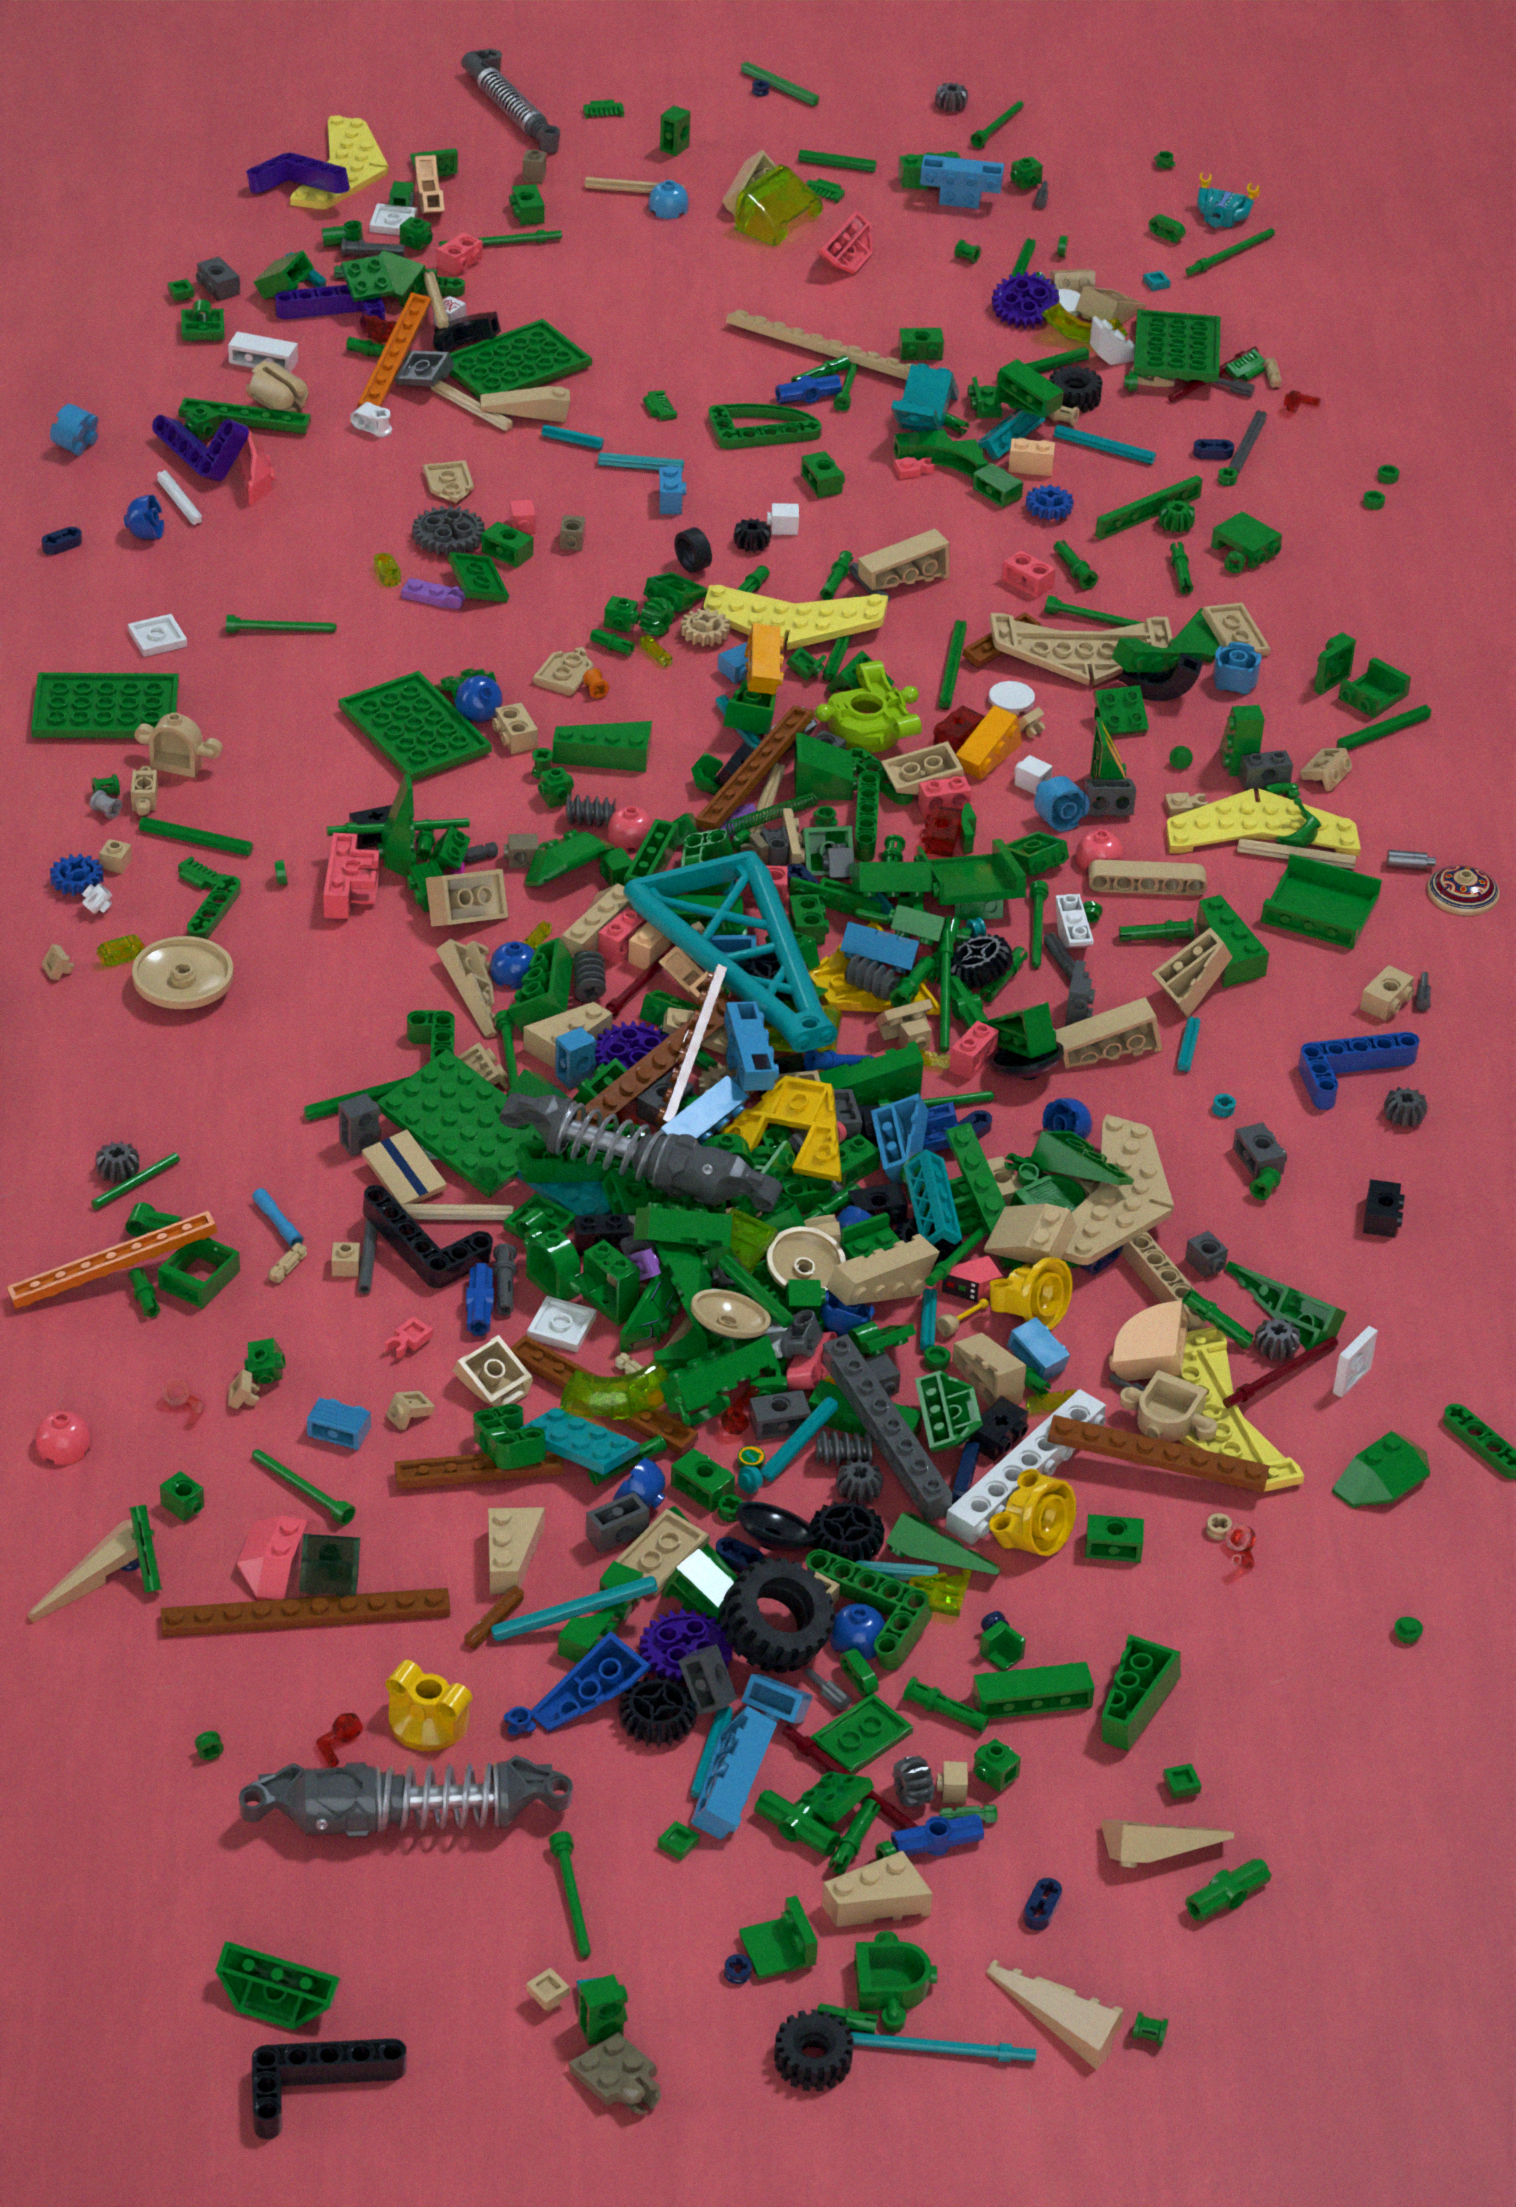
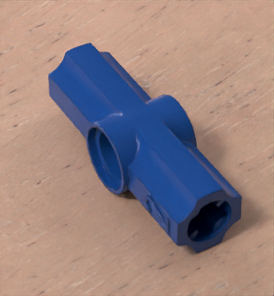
M838 375L815 379L811 376H802L797 382L777 385L775 387V394L778 404L804 400L806 403H814L820 397L840 393L842 385Z
M477 1263L476 1266L470 1268L469 1287H467L466 1311H468L467 1331L473 1333L474 1336H484L485 1333L490 1332L491 1312H493L494 1288H492L493 1268L488 1267L486 1263Z
M976 1814L950 1820L945 1817L934 1816L929 1818L923 1826L891 1832V1842L897 1853L903 1851L906 1856L925 1852L930 1855L941 1856L946 1854L952 1846L984 1840L982 1821L980 1816Z

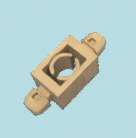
M142 766L139 771L133 770L131 802L132 811H136L139 815H147L150 811H156L157 770H153L150 766Z

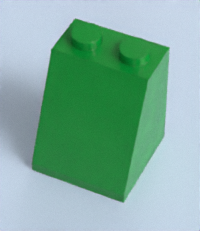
M796 733L794 758L795 798L814 792L817 800H852L853 791L858 789V777H853L856 776L857 764L852 762V753L808 735Z

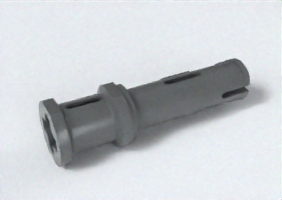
M342 238L341 257H345V255L358 256L359 258L364 257V255L377 256L383 250L404 257V244L365 243L363 239L349 241Z
M507 1243L499 1244L493 1249V1257L496 1259L493 1273L497 1277V1313L502 1316H508L514 1311L513 1277L517 1273V1266L514 1263L517 1250L514 1246Z

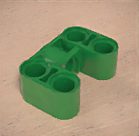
M715 829L687 836L683 841L681 867L733 855L734 850L727 831ZM731 881L689 891L687 894L707 895L722 892L730 887Z
M505 1404L480 1410L473 1414L474 1442L479 1445L484 1454L488 1455L498 1468L514 1469L542 1462L546 1458L545 1431L539 1427L519 1429L524 1426L522 1406L518 1404Z

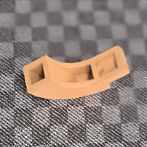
M436 155L415 156L416 187L421 213H443L445 211L443 190L439 189Z
M675 946L659 963L697 1003L701 991H706L707 986L703 984L708 972L704 973L681 949ZM722 986L720 987V990H719L718 995L721 994L722 992L725 993V991H724V989L722 988Z

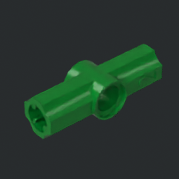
M957 975L951 976L950 1002L955 1019L962 1020L968 1030L976 1021L988 1025V1018L983 1012L980 996L972 994L966 982L961 981Z
M765 1789L759 1795L757 1802L754 1804V1811L778 1826L779 1832L786 1840L794 1843L800 1840L823 1856H830L835 1851L841 1834L817 1820L815 1813L809 1806L803 1803H798L795 1806L772 1790Z
M1254 1858L1232 1872H1229L1227 1869L1218 1872L1211 1879L1208 1886L1186 1898L1185 1905L1188 1908L1189 1915L1195 1921H1203L1225 1907L1230 1910L1239 1907L1249 1893L1270 1882L1271 1873L1269 1872L1268 1865L1261 1858Z

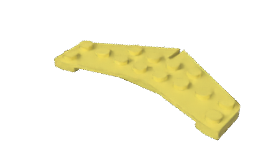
M339 115L330 116L328 119L330 159L327 163L346 168L350 190L345 193L336 194L302 184L292 193L290 205L328 209L388 175V164L365 121L360 118H344Z
M709 585L703 607L704 610L709 608L710 612L718 610V615L725 614V619L730 620V628L746 635H750L753 623L780 627V637H784V644L786 637L788 638L787 650H791L800 646L803 647L881 627L884 623L888 607V596L872 594L862 597L791 603L724 587L723 585Z
M1253 788L1169 818L1166 827L1169 853L1192 852L1195 846L1236 839L1276 840L1278 836H1288L1298 831L1305 824L1306 819L1301 816V810L1294 804V800L1259 788L1257 793L1258 802H1256ZM1303 804L1305 809L1314 815L1322 825L1318 828L1317 837L1311 844L1334 848L1335 853L1360 856L1359 837L1356 824L1353 821Z
M1215 1326L1187 1332L1182 1375H1176L1175 1377L1208 1389L1205 1409L1201 1415L1214 1419L1217 1423V1431L1213 1439L1201 1440L1196 1437L1192 1429L1186 1437L1178 1441L1189 1447L1270 1465L1264 1492L1302 1484L1304 1474L1299 1465L1290 1457L1285 1458L1243 1417L1237 1404L1231 1408H1226L1223 1405V1399L1233 1394L1226 1349V1335Z

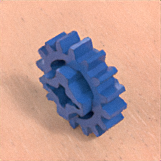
M1040 485V489L1033 487L1032 491H1028L1025 506H1027V511H1032V516L1039 515V519L1045 517L1048 521L1052 518L1059 520L1060 516L1066 518L1067 514H1071L1074 499H1072V494H1067V489L1060 490V486L1054 488V486L1049 485L1045 488L1043 485Z
M69 854L68 859L60 857V863L54 862L53 868H50L51 885L55 886L56 891L62 889V894L64 895L68 892L72 896H75L76 893L82 895L90 884L96 887L98 883L100 884V882L104 881L103 865H99L98 859L92 861V856L90 855L86 858L82 854H79L78 857Z

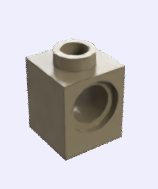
M526 150L523 158V182L542 184L546 175V152Z
M563 515L560 529V549L582 551L585 538V517Z
M508 834V844H504V858H509V868H530L535 852L538 850V835Z

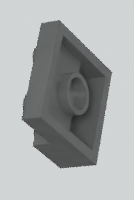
M412 351L395 376L397 385L434 387L438 380L446 379L454 367L450 353Z
M1076 960L1068 995L1065 1026L1093 1016V1008H1089V1004H1094L1096 990L1091 989L1092 979L1089 978V972H1085L1086 961Z

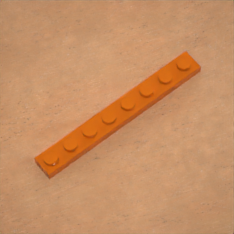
M411 292L358 401L357 409L366 402L382 407L395 380V376L399 372L431 305L430 297Z
M209 1211L9 1285L6 1288L15 1309L29 1306L40 1299L55 1296L64 1290L79 1287L85 1282L105 1277L109 1273L123 1268L132 1267L134 1264L146 1259L156 1258L162 1253L182 1248L191 1242L206 1239L210 1235L218 1233V1230Z

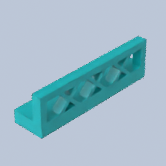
M1017 408L980 438L977 444L982 449L986 448L992 460L998 459L1011 448L1012 438H1024L1045 421V418L1026 413L1024 409Z
M925 1149L904 1166L918 1232L932 1245L942 1238L956 1244L962 1240V1235L944 1158ZM921 1165L919 1174L915 1177L914 1170ZM924 1183L926 1188L922 1197H920L919 1192ZM927 1204H930V1209L927 1214V1217H924V1211L926 1209ZM932 1224H934L936 1231L928 1236Z

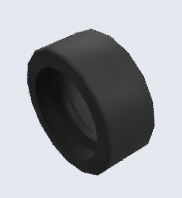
M693 527L676 535L674 541L675 552L685 570L694 573L710 566L712 562L711 546L707 537L699 528Z

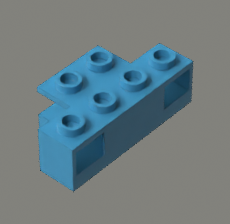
M924 154L920 185L940 187L939 205L979 209L982 192L1001 194L1005 164Z
M756 1001L726 1003L724 1025L728 1036L725 1059L729 1070L737 1069L736 1076H732V1080L744 1092L773 1090L774 1081L779 1078L778 1064H774V1050L768 1044L769 1032L768 1029H764L763 1012H759Z

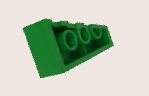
M744 679L739 690L737 689L733 698H730L728 701L723 726L751 731L757 735L767 734L772 723L776 694L748 691L747 679Z
M652 721L556 726L553 737L552 763L646 772L652 741Z
M560 937L537 946L528 965L530 971L524 974L521 980L524 985L522 989L516 991L514 995L516 1002L511 1004L507 1010L521 1033L524 1032V1026L567 1011L573 958Z
M916 1041L907 1043L906 1048L897 1051L895 1048L886 1050L885 1055L873 1059L868 1056L862 1058L855 1065L849 1066L844 1064L818 1074L821 1082L832 1084L833 1089H852L857 1105H875L876 1100L888 1099V1101L896 1102L918 1093L921 1096L924 1060Z
M614 1123L607 1124L604 1130L613 1132ZM543 1139L519 1143L517 1165L525 1183L603 1181L610 1169L620 1168L623 1158L613 1155L609 1168L604 1171L603 1162L607 1152L597 1149L593 1163L587 1165L586 1160L590 1149L589 1146L581 1144L577 1157L571 1160L570 1153L574 1141L569 1140L565 1150L560 1155H556L547 1151ZM631 1160L629 1161V1164H628V1167H627V1168H633V1167H632V1162H633V1161H631Z

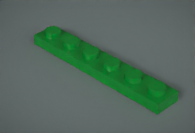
M184 398L178 409L179 417H185L186 412L208 405L219 414V422L229 419L253 428L260 427L275 431H290L297 434H306L311 423V414Z
M1198 475L1097 517L1095 536L1102 540L1158 516L1160 506L1164 505L1165 501L1171 502L1174 499L1175 501L1182 500L1185 503L1200 498L1203 479Z
M969 1122L946 1129L945 1136L990 1237L1004 1207L1007 1206ZM997 1255L1004 1271L1011 1269L1017 1263L1023 1265L1027 1263Z

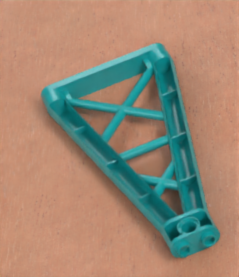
M745 851L636 878L625 885L623 890L624 896L634 910L704 970L714 972L718 964L727 967L722 985L743 1002L756 1001L759 1012H763L764 1020L781 1033L795 1052L801 1053L825 1047L835 1041L838 1035L837 1028L824 1013L770 870L754 851ZM737 880L719 909L669 897ZM747 883L750 885L762 919L729 912ZM670 908L712 917V920L701 935ZM725 920L767 930L771 943L724 954L709 941L722 921ZM775 952L780 969L773 980L749 975L735 962ZM776 992L791 995L798 1013L792 1011L774 996Z

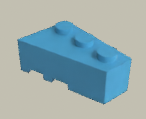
M848 922L840 951L845 952L844 957L852 959L854 955L859 954L861 957L868 958L870 964L875 961L880 967L883 963L893 965L892 970L906 974L907 970L912 971L920 942Z
M919 1093L871 1110L883 1169L891 1183L898 1182L899 1185L903 1184L899 1176L902 1166L912 1156L923 1151L929 1110Z

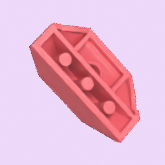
M855 210L817 253L831 267L854 274L873 253L872 236L870 233L871 223Z
M249 430L248 439L235 461L249 505H254L272 490L271 481L275 480L274 468L271 467L270 456L265 454L263 446Z
M280 1515L253 1522L238 1558L237 1567L253 1591L256 1600L287 1599L315 1529V1519L294 1515Z

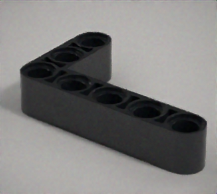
M371 1185L365 1189L363 1198L364 1216L429 1287H445L470 1274V1268L476 1266L477 1263L488 1264L490 1262L493 1238L489 1233L477 1231L440 1249L384 1187Z
M390 2038L274 2044L256 2048L252 2054L253 2124L255 2134L262 2139H273L281 2133V2086L398 2080L405 2075L407 2070L406 2045L398 2039Z

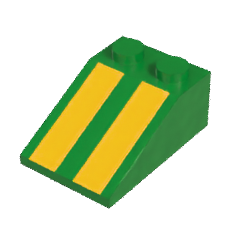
M1096 717L1090 767L1091 779H1129L1125 778L1126 764L1122 763L1120 753L1102 718ZM1096 797V802L1099 801L1102 797ZM1125 797L1118 798L1116 802L1124 800Z

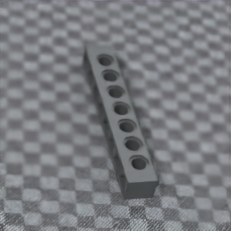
M846 1334L824 1343L823 1365L870 1434L872 1440L925 1521L929 1522L946 1515L947 1510L952 1506V1491L849 1335Z

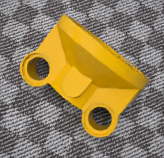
M1051 1256L1042 1258L1035 1265L1030 1263L1022 1265V1267L1012 1271L1007 1279L992 1280L990 1282L991 1310L1022 1316L1026 1322L1037 1317L1043 1325L1052 1330L1063 1319L1071 1301L1073 1282L1069 1267L1065 1261Z
M1027 1469L1018 1476L1017 1484L1019 1489L1010 1496L1005 1512L995 1514L989 1521V1528L1000 1546L1004 1549L1018 1548L1037 1555L1050 1556L1062 1548L1071 1534L1076 1517V1497L1073 1488L1065 1480L1042 1475L1036 1469Z
M403 1660L385 1682L389 1692V1728L394 1737L405 1746L420 1751H439L453 1746L464 1737L470 1725L469 1705L473 1700L471 1692L459 1683H454L450 1686L439 1675L424 1674L416 1663L410 1660Z

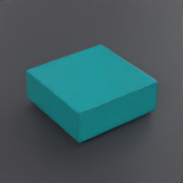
M1162 271L1143 274V281L1151 291L1170 288L1171 281Z

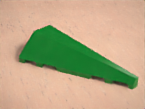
M1228 1261L1225 1269L1277 1320L1285 1318L1287 1323L1294 1322V1327L1299 1329V1341L1306 1351L1332 1336L1337 1337L1347 1312Z

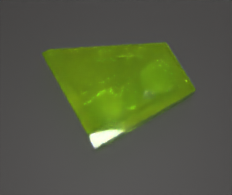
M966 1569L962 1571V1575L947 1577L946 1572L937 1573L932 1576H915L910 1578L909 1585L926 1592L933 1612L960 1617L971 1580L972 1570Z

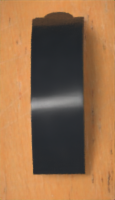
M497 311L464 316L449 321L447 328H435L433 346L436 352H450L455 347L470 341L493 339L501 332Z
M1182 653L1176 665L1168 671L1126 672L1122 668L1118 681L1128 686L1140 685L1143 699L1151 701L1172 700L1182 696L1193 687L1200 674L1203 662Z

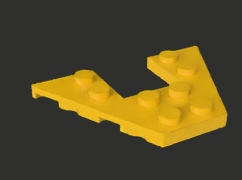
M870 921L866 926L884 932L877 922ZM841 944L836 947L834 954L829 958L826 956L820 961V966L809 971L814 985L828 989V992L821 997V1000L829 1010L884 1012L895 1008L890 1000L885 1001L881 996L876 997L873 993L857 988L856 985L848 984L844 977L846 968L852 959L844 957L845 952L840 951ZM922 982L919 985L917 996L911 999L910 1004L930 999L933 1008L925 1014L940 1015V1005Z
M785 1075L776 1083L773 1090H768L761 1096L762 1100L752 1109L747 1108L734 1119L730 1126L721 1130L722 1134L731 1133L743 1137L749 1145L750 1152L758 1146L768 1123L809 1130L792 1166L794 1173L837 1182L842 1181L835 1095L832 1084Z

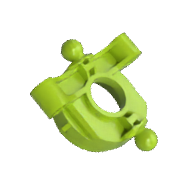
M881 660L857 664L856 676L862 688L832 694L828 704L818 705L814 712L817 720L827 722L829 733L846 740V749L848 750L860 747L869 753L884 751L894 746L899 739L920 735L922 731L919 716L909 713L906 709V703L913 704L918 700V689L914 686H906L902 691H899L896 687L892 688L887 681L884 665ZM858 711H870L875 713L865 714L860 713Z

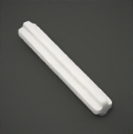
M166 470L158 472V482L193 525L200 524L202 522L201 513Z

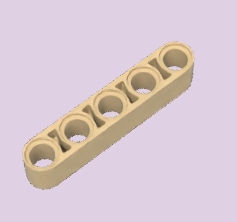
M1095 860L1088 866L1089 886L1097 892L1198 896L1207 890L1206 869L1200 864Z

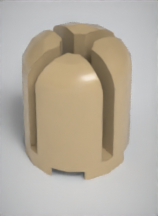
M266 360L259 363L252 370L254 375L251 378L250 385L246 383V392L250 398L267 409L299 413L305 407L309 392L303 380L279 364Z

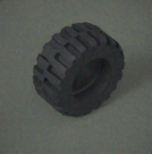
M779 1557L775 1562L773 1558L762 1559L760 1563L754 1562L741 1572L723 1597L724 1602L720 1607V1614L723 1617L720 1623L722 1630L727 1631L724 1636L728 1644L734 1645L735 1649L733 1651L739 1657L741 1655L747 1659L746 1663L751 1666L759 1665L760 1670L770 1672L771 1669H775V1673H786L788 1669L789 1671L800 1669L816 1656L833 1632L835 1626L833 1620L836 1616L835 1608L830 1607L833 1603L830 1593H826L825 1588L827 1586L822 1580L818 1581L814 1577L816 1573L811 1569L805 1570L802 1568L803 1564L796 1561L788 1563V1559ZM771 1598L788 1607L796 1619L798 1632H783L769 1625L759 1611L757 1599Z

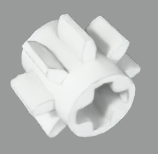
M99 883L96 887L90 884L82 893L86 897L82 903L94 914L99 910L104 913L112 905V902L109 900L112 894Z

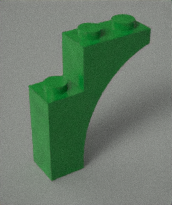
M945 429L894 434L893 453L896 459L915 457L918 461L925 457H931V464L955 469L972 479L975 471L988 465V461L983 457V450L978 446L976 439L952 441L951 437L948 438Z
M725 1287V1288H712V1289L726 1290L727 1287ZM693 1326L678 1342L654 1352L653 1374L659 1379L669 1378L668 1373L687 1367L686 1362L705 1356L704 1352L707 1349L723 1345L722 1341L726 1338L709 1331V1338L703 1341Z

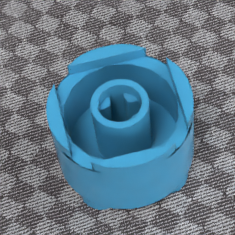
M66 404L60 409L56 415L59 417L57 424L52 423L50 440L56 445L81 456L85 447L89 444L93 445L97 441L98 433H96L99 417L73 404Z
M1230 642L1227 647H1218L1215 653L1213 669L1215 687L1219 690L1249 694L1251 689L1258 683L1261 654H1257L1253 646L1242 642Z
M1057 776L1048 781H1042L1036 788L1037 793L1034 798L1035 812L1059 832L1072 830L1079 825L1078 821L1082 816L1086 817L1089 811V798L1067 776Z

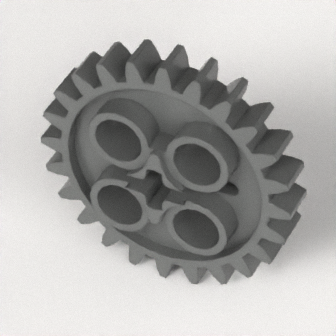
M452 505L448 509L440 506L439 510L432 507V512L424 510V515L418 514V519H414V524H412L413 540H416V545L421 544V549L428 548V553L436 551V555H439L443 552L445 556H448L449 552L466 554V549L473 551V546L479 547L481 534L485 531L484 522H481V517H476V512L469 514V509L461 511L460 506L453 509Z

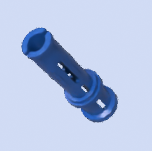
M816 1049L806 1051L803 1060L807 1071L817 1069L826 1071L844 1064L849 1066L855 1065L862 1058L868 1056L871 1059L874 1057L872 1055L837 1054L833 1050L818 1052Z

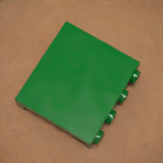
M1002 839L992 840V854L928 859L921 846L917 847V855L914 856V862H931V893L940 906L1026 897V874Z
M1290 854L1287 869L1271 899L1266 898L1263 903L1261 923L1354 949L1379 900L1382 880Z

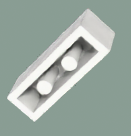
M236 332L228 344L229 363L255 368L259 363L266 360L268 362H275L289 372H292L298 362V343Z

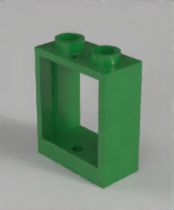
M210 1237L186 1244L184 1247L179 1248L158 1268L159 1289L203 1309L240 1272L239 1252L214 1241ZM197 1258H201L219 1267L205 1282L184 1273Z
M602 1240L584 1251L583 1272H587L593 1278L595 1291L583 1296V1298L613 1323L620 1326L629 1319L639 1301L640 1268L608 1242ZM608 1274L617 1281V1289L607 1282Z

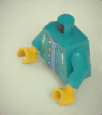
M1203 172L1200 174L1199 183L1201 188H1199L1197 206L1201 214L1205 215V222L1210 223L1212 227L1216 228L1219 226L1230 228L1236 222L1244 220L1249 216L1255 202L1253 199L1260 195L1259 185L1253 191L1252 183L1247 185V198L1245 195L1215 188L1207 189L1211 185L1212 175L1210 173L1209 179L1204 180L1202 179Z

